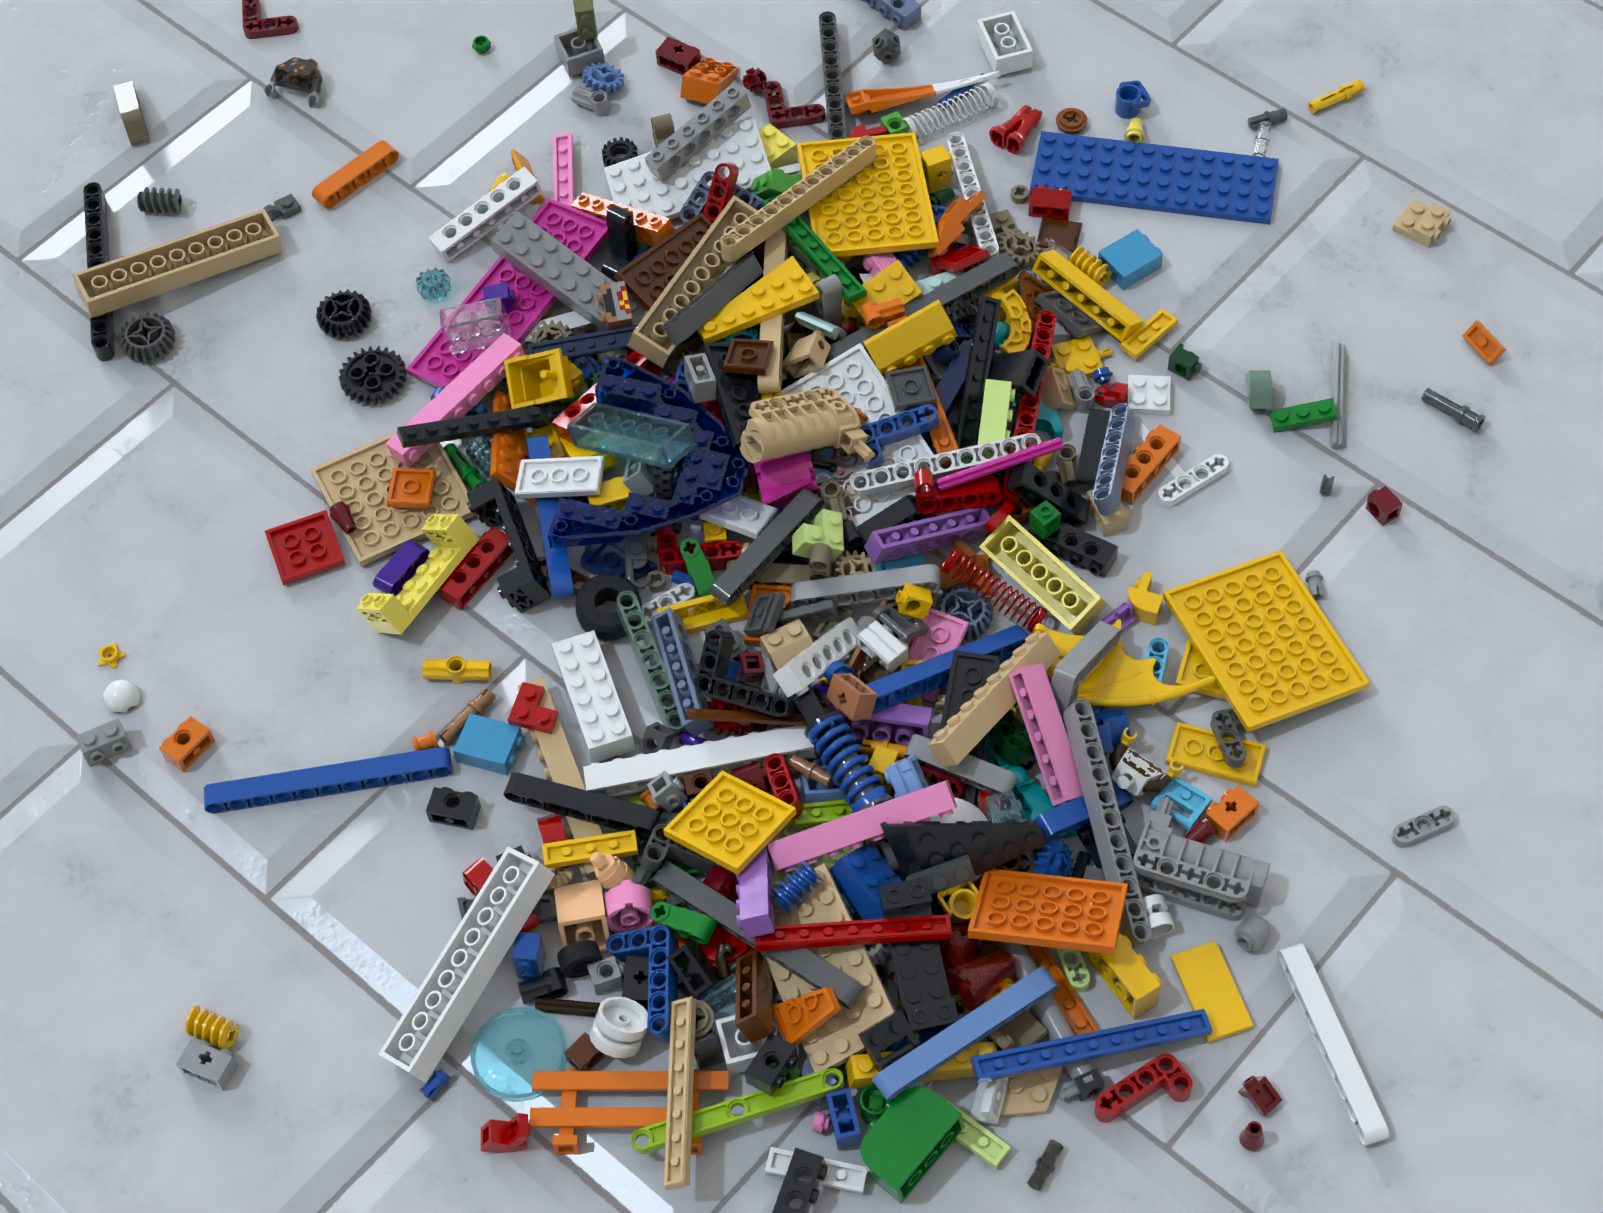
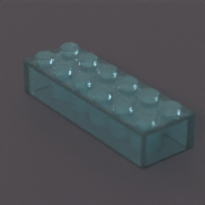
M596 402L591 404L567 425L574 447L664 469L672 468L696 446L689 423Z

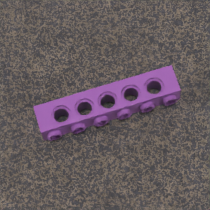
M978 507L872 531L865 549L873 564H878L952 546V541L961 539L964 543L982 539L988 533L983 525L991 517L985 507Z

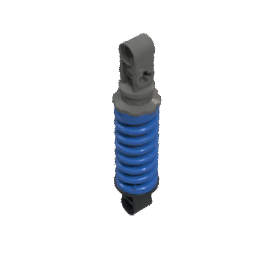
M815 686L797 698L795 704L809 725L805 729L804 735L811 744L816 745V753L822 756V763L828 766L827 771L829 775L834 777V784L840 787L839 792L842 796L846 797L845 802L851 808L852 813L892 800L893 797L886 793L885 786H877L880 782V777L878 775L870 776L874 772V767L872 765H865L868 762L867 755H859L862 751L861 745H853L856 741V736L854 734H847L850 731V726L844 721L843 712L840 710L832 711L826 702L824 694ZM886 837L877 840L876 842L886 856L888 864L892 869L899 872L901 870Z

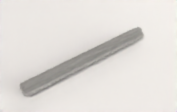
M1339 342L1333 346L1331 398L1334 399L1338 420L1331 421L1330 446L1336 449L1343 445L1345 345Z

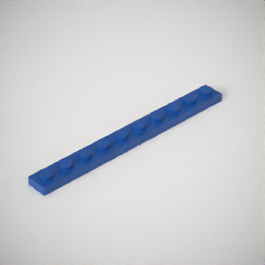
M1205 1009L973 1056L970 1061L978 1084L1211 1035L1213 1030Z

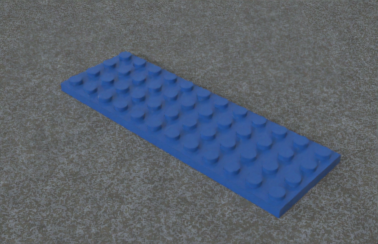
M1041 131L1029 196H1031L1032 186H1045L1050 189L1064 188L1072 191V201L1270 225L1279 159Z

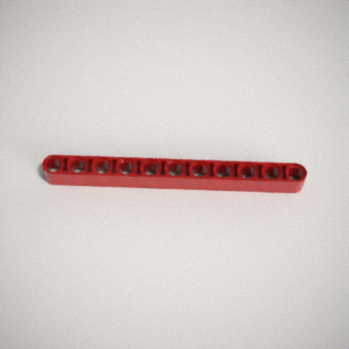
M1042 310L1037 317L1030 350L1036 349L1049 360L1056 315L1053 311ZM1046 370L1035 397L1021 395L1013 437L1034 433ZM1029 442L1026 447H1031L1032 442ZM1011 446L1009 454L1014 453L1016 448ZM1012 466L1006 468L1001 503L1004 504L1009 500L1016 507L1021 498L1007 490L1011 469L1015 467Z

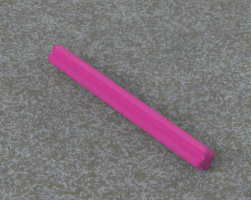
M1058 437L937 479L938 488L942 491L1062 450V440Z

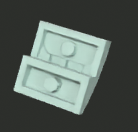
M797 312L795 315L799 325L813 331L820 330L831 339L836 340L837 338L841 340L847 334L844 329L806 312Z

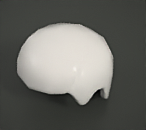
M127 680L113 681L107 686L103 694V700L108 709L112 712L124 713L131 706H138L141 697L139 689Z

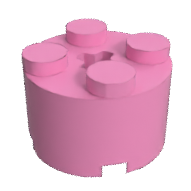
M623 880L620 885L611 888L604 894L608 928L613 932H626L628 930L647 928L652 925L653 919L650 916V911L653 905L652 894L649 888L640 884H634L632 880Z

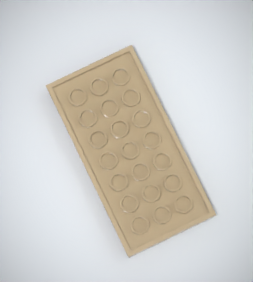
M825 863L814 868L824 882L816 879L819 887L815 888L810 885L812 892L810 895L802 892L805 900L795 899L797 902L796 908L788 905L790 909L789 914L774 900V926L853 921L833 876ZM865 945L806 948L855 979L865 988V991L851 1010L839 1004L841 1010L801 1042L815 1073L829 1068H836L847 1062L851 1055H859L865 1052L866 1049L858 1034L895 1012ZM763 955L767 960L770 973L783 1002L818 990Z

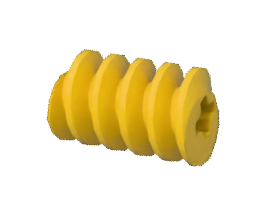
M1083 246L1078 247L1071 254L1069 262L1103 287L1112 275V271H1108L1109 266L1107 264L1102 265V260H1096L1097 257L1095 255L1090 256L1089 250L1084 252L1085 248Z
M195 1005L189 1012L185 1022L187 1035L194 1036L196 1039H202L213 1046H219L220 1049H229L237 1039L240 1025L236 1024L233 1027L232 1019H228L225 1022L224 1016L217 1018V1014L215 1012L209 1014L208 1009H203L200 1012V1006Z

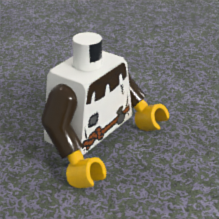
M1127 727L1120 737L1121 742L1117 743L1109 757L1110 768L1113 771L1111 779L1120 788L1126 789L1135 796L1143 794L1157 795L1172 781V778L1181 776L1183 765L1178 769L1174 768L1177 762L1174 759L1169 764L1168 772L1165 773L1164 770L1130 747L1128 748L1127 745H1131L1134 742L1137 732H1135L1133 737H1129L1126 734Z

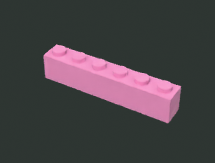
M1043 663L1025 666L1009 673L1008 675L1052 806L1067 803L1084 796L1069 738Z

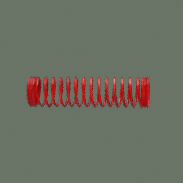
M955 548L942 565V573L947 575L963 556L960 565L951 578L953 579L969 560L966 569L957 583L961 581L967 571L975 564L972 573L963 587L967 585L972 576L981 568L979 575L969 589L971 591L978 580L987 572L981 586L975 593L977 595L983 585L993 576L981 599L985 597L989 589L999 580L994 592L987 600V603H989L994 594L1004 585L993 607L996 606L1004 593L1011 588L999 611L1002 610L1009 598L1017 592L1004 615H1007L1014 603L1023 596L1010 619H1013L1019 608L1029 600L1016 623L1020 622L1025 612L1034 604L1030 615L1022 625V627H1025L1031 616L1035 613L1026 628L1028 632L1033 633L1035 625L1041 624L1045 618L1047 609L1045 610L1042 606L1036 608V602L1030 604V598L1024 600V594L1018 596L1019 590L1012 592L1013 586L1006 588L1007 582L1001 583L1000 577L994 580V573L988 577V569L982 573L983 565L976 569L977 561L970 565L972 558L969 557L965 560L966 554H961V550L959 551V549Z

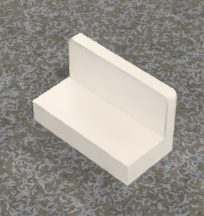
M1008 1077L978 1084L970 1114L973 1120L978 1123L998 1124L1009 1082Z

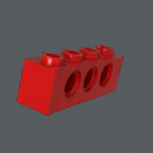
M493 526L488 532H485L478 543L471 548L438 589L440 598L461 611L514 553L508 545L509 536Z

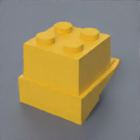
M561 348L504 360L512 409L545 405L574 398L568 357L562 356Z

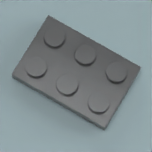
M1057 290L1038 294L1035 300L1041 305L1043 310L1053 311L1056 315V321L1070 330V333L1075 337L1080 338L1102 333L1104 330L1101 325Z

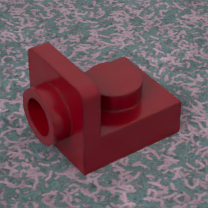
M1253 1075L1247 1078L1242 1083L1244 1087L1238 1091L1241 1096L1248 1097L1261 1116H1265L1283 1101L1266 1076L1255 1077Z

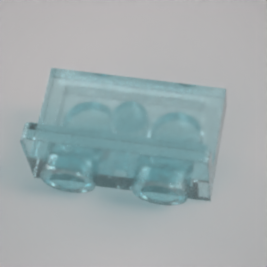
M736 963L730 966L732 975L721 978L719 982L700 994L702 998L700 1001L707 1003L713 1010V1013L721 1010L726 1004L736 999Z

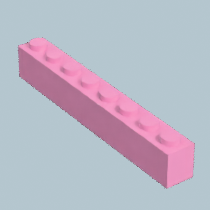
M503 333L405 426L464 417L469 410L477 405L486 394L492 391L506 377L504 360L525 355L521 343ZM397 433L386 442L391 455L408 468L435 444L403 448Z
M946 780L770 842L767 846L776 871L783 869V872L786 873L792 871L794 867L797 868L796 864L801 861L812 864L820 861L818 858L820 855L827 853L829 858L842 853L840 848L849 845L851 850L863 846L862 840L872 838L874 842L885 838V834L880 826L882 822H887V824H903V822L910 821L913 823L931 821L930 817L939 814L940 818L954 814L952 809L956 808L957 804L949 781Z

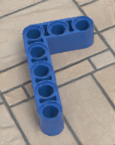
M664 925L611 935L606 941V949L619 962L626 963V955L649 956L648 1030L660 1042L669 1043L671 1002L678 1000V974L666 957L679 949L677 937Z

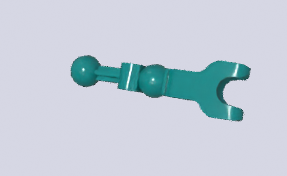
M998 321L994 346L1000 348L1008 339L1010 332L1009 324ZM1015 393L1014 402L1018 411L1021 394ZM1040 400L1035 431L1042 430L1047 432L1051 439L1058 437L1062 439L1063 425L1059 414L1055 410L1046 407L1042 400Z
M991 729L987 733L985 750L990 756L988 763L1001 768H1008L1009 771L1017 775L1018 778L1012 789L1011 799L1022 816L1025 817V820L1033 821L1040 814L1060 806H1052L1051 800L1039 785L1035 784L1034 779L1030 780L1028 771L1021 767L1020 764L1011 765L1006 763L989 745ZM1078 830L1061 837L1066 839L1073 837L1077 834Z

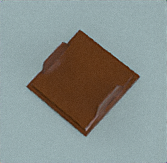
M1043 217L1037 242H1040L1039 247L1041 250L1050 251L1054 249L1060 253L1072 254L1077 248L1082 223Z

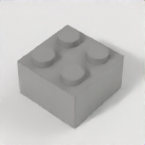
M577 28L554 35L556 52L569 77L582 74L585 66H590L591 63L595 65L598 62L601 64L605 63L603 48L597 37L580 40Z

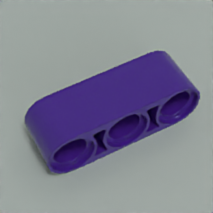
M407 540L377 573L373 580V586L385 594L396 596L403 589V585L415 575L416 569L428 559L429 550L413 540Z

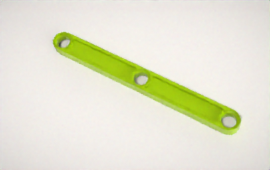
M829 1068L785 1082L780 1090L776 1089L773 1096L759 1090L693 1111L691 1139L826 1097V1093L843 1088V1074L836 1068ZM829 1076H837L840 1080L837 1085L829 1086L825 1082ZM742 1106L745 1111L741 1116H734L731 1114L732 1108ZM666 1120L634 1131L631 1135L633 1150L638 1154H647L665 1148ZM640 1136L649 1138V1143L644 1147H639L635 1144L636 1139Z

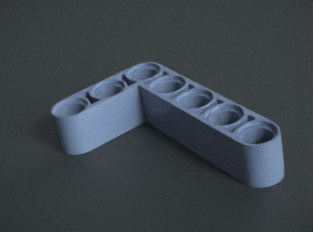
M707 171L702 175L681 208L680 217L684 224L689 221L686 219L688 214L693 213L696 216L704 212L710 189L707 183L712 180L713 171ZM736 184L733 196L735 195L741 200L749 199L748 205L756 210L763 208L762 201L764 199ZM722 187L719 188V195L721 197L724 195ZM699 197H705L703 202H696Z

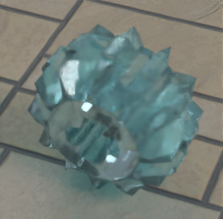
M436 267L433 270L427 268L426 272H420V277L416 278V288L424 300L429 298L432 302L437 298L440 301L441 296L447 297V292L451 288L450 278L443 269L438 271Z

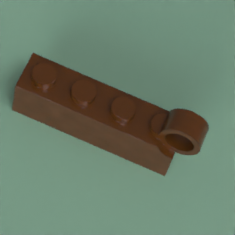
M756 949L736 958L735 1026L751 1044L772 1034V986L775 985L767 960Z

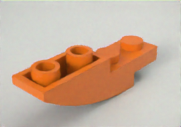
M982 190L972 194L967 200L964 197L955 200L947 208L936 226L939 246L929 249L928 256L930 258L943 256L949 250L947 247L951 243H956L962 237L960 234L965 230L962 224L970 218L968 214L971 211L975 212L983 205L981 201L986 195Z

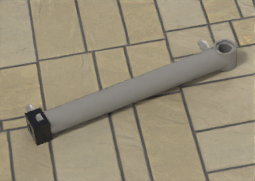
M1002 942L1003 955L1018 981L1038 969L1025 944ZM1052 993L1032 1006L1039 1021L1048 1031L1047 1035L1050 1040L1075 1036ZM1089 1060L1064 1065L1073 1081V1085L1058 1093L1060 1100L1077 1095L1080 1101H1083L1103 1091L1104 1081L1096 1068L1093 1069Z

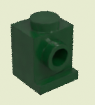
M1180 343L1169 356L1167 370L1189 381L1194 374L1197 375L1200 372L1202 364L1199 363L1197 355L1183 349L1184 345Z

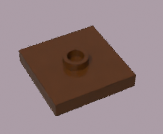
M732 338L723 364V372L766 375L774 349V341Z

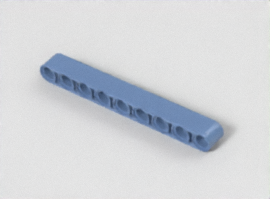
M1044 966L1039 967L880 1071L873 1077L872 1082L886 1101L893 1099L1046 998L1059 987L1058 983Z

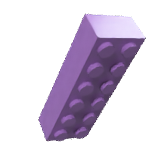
M826 699V702L828 703L831 710L837 711L838 709H836L833 706V704ZM899 704L872 714L870 719H860V721H852L843 713L844 721L850 726V731L847 734H854L856 736V741L853 745L859 744L864 747H871L862 744L863 738L880 742L888 740L892 744L908 746L913 734L930 739L932 708Z

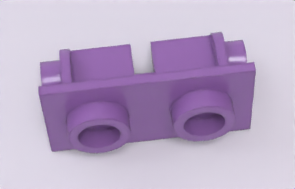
M1124 602L1101 619V621L1113 625L1120 619L1121 630L1123 631L1139 617L1133 613V604L1131 602Z

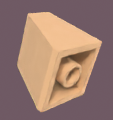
M598 879L554 888L557 920L563 947L580 940H593L598 944L600 953L608 952L606 941L610 937V931L606 919L602 884Z

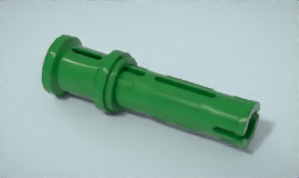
M449 443L444 447L447 456L462 474L463 482L468 484L471 490L488 482L480 476V471L477 468L472 467L454 443Z

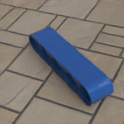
M1115 782L1112 785L1119 811H1122L1130 806L1134 800L1126 789L1120 788ZM1084 796L1050 809L1035 819L1047 842L1091 824Z

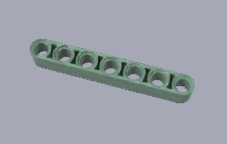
M622 591L617 596V613L663 725L675 731V736H679L684 732L685 728L682 724L674 727L669 723L672 720H678L681 723L665 665L636 595L631 591ZM623 601H629L632 603V605L629 607H624L621 603ZM636 620L640 623V625L634 627L631 626L629 622ZM645 640L648 642V645L639 646L637 642ZM647 660H654L657 664L655 666H648L645 662ZM655 680H662L665 684L659 687L654 685L653 682ZM663 700H670L673 705L666 707L661 702Z

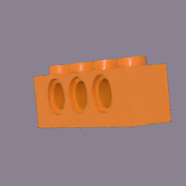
M1161 424L1155 430L1152 429L1148 433L1143 444L1140 443L1136 447L1133 456L1128 458L1121 500L1129 505L1135 502L1180 449V435Z

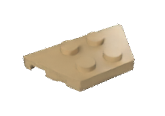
M1059 1066L1008 1077L1009 1082L1000 1116L1015 1115V1117H1024L1028 1114H1047L1063 1067Z

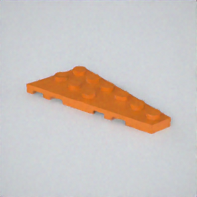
M497 390L493 394V412L511 410L509 394ZM523 429L492 434L490 476L493 478L497 477L503 485L515 492L521 460L529 459ZM524 498L537 507L536 498Z

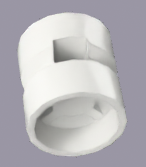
M1153 894L1144 897L1143 902L1151 928L1150 939L1163 937L1172 932L1175 925L1171 914L1167 912L1168 906L1164 896Z

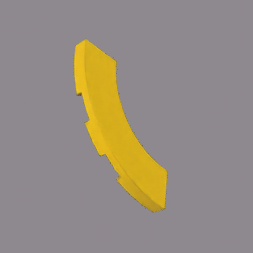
M1012 289L999 298L1010 326L1008 339L999 348L1002 354L1025 351L1032 334V323L1027 313V306L1020 295Z

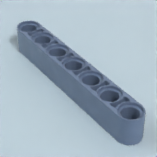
M1125 403L1117 404L1110 411L1092 494L1098 511L1102 516L1114 514L1119 507L1133 439L1135 420L1129 406Z

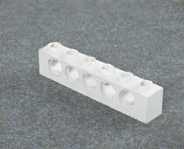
M523 167L456 218H453L441 229L434 232L429 239L435 250L448 263L543 191L535 177Z
M852 617L835 625L773 674L787 698L795 693L797 696H800L808 691L811 686L818 683L819 679L824 677L825 670L831 663L837 660L844 661L851 656L850 654L855 652L857 636L861 631Z

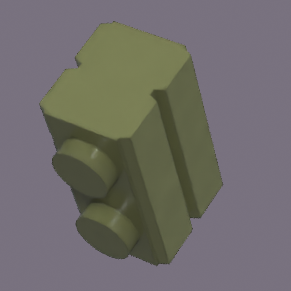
M573 0L579 39L586 40L598 37L593 0Z

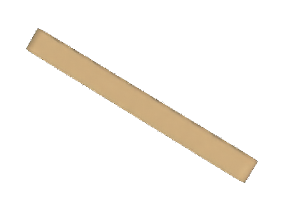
M872 136L860 137L723 235L720 239L722 259L726 262L737 261L875 161V138Z
M782 228L765 240L763 277L788 259V235ZM785 313L760 324V340L774 341V349L766 375H758L759 394L781 393Z

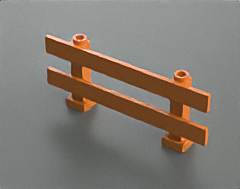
M576 1069L533 1071L532 1091H562L561 1107H530L529 1123L531 1128H559V1134L553 1135L552 1138L555 1155H580V1143L578 1135H575L576 1128H643L665 1121L667 1118V1107L577 1106L579 1091H668V1071H578ZM694 1069L692 1112L706 1108L700 1107V1091H729V1071H700ZM702 1136L691 1139V1155H703Z

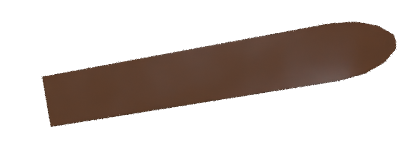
M687 708L686 720L737 722L740 725L757 723L809 726L803 714H797L793 718H786L755 711Z

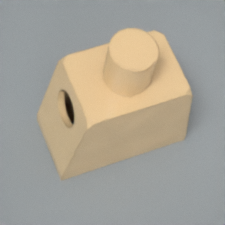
M814 330L811 335L799 339L786 356L782 366L795 379L823 368L831 348L824 339L825 334L820 330Z

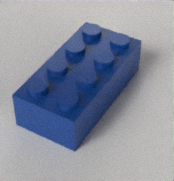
M872 842L841 857L830 869L837 887L863 920L883 919L878 898L879 886L902 882ZM881 943L884 948L889 946L888 943Z

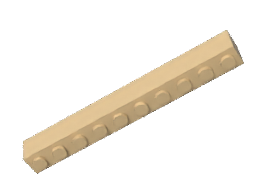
M543 677L526 682L543 686L545 693L539 706L555 710ZM559 717L552 734L535 730L529 731L533 744L538 743L540 749H537L536 752L540 763L545 762L546 767L543 768L546 780L586 790ZM560 815L561 819L566 818L567 824L564 825L568 838L578 839L603 835L600 826L597 824ZM591 862L578 864L582 877L587 876L588 881L597 880L596 874L593 871L594 866Z

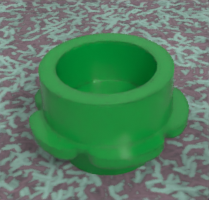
M477 36L473 40L472 48L478 53H485L490 49L491 42L486 36Z

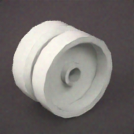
M615 996L606 998L600 1003L589 1033L592 1044L603 1054L614 1058L624 1059L633 1057L639 1052L646 1034L648 1012L642 1005L626 997Z

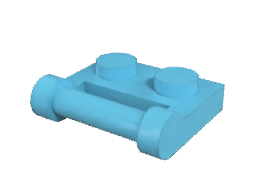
M1172 778V781L1154 798L1150 809L1156 811L1160 798H1170L1169 800L1173 801V804L1191 814L1187 818L1174 809H1171L1170 812L1172 820L1184 826L1183 829L1189 832L1211 804L1212 797L1180 778Z

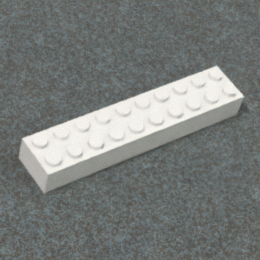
M507 847L378 1055L425 1083L428 1081L555 874L539 861Z

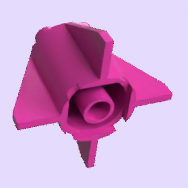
M809 451L754 463L763 504L784 509L803 489L807 488L811 492L819 490Z

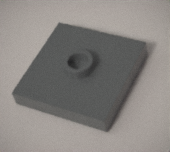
M927 365L885 372L884 377L895 412L914 409L927 404H937Z

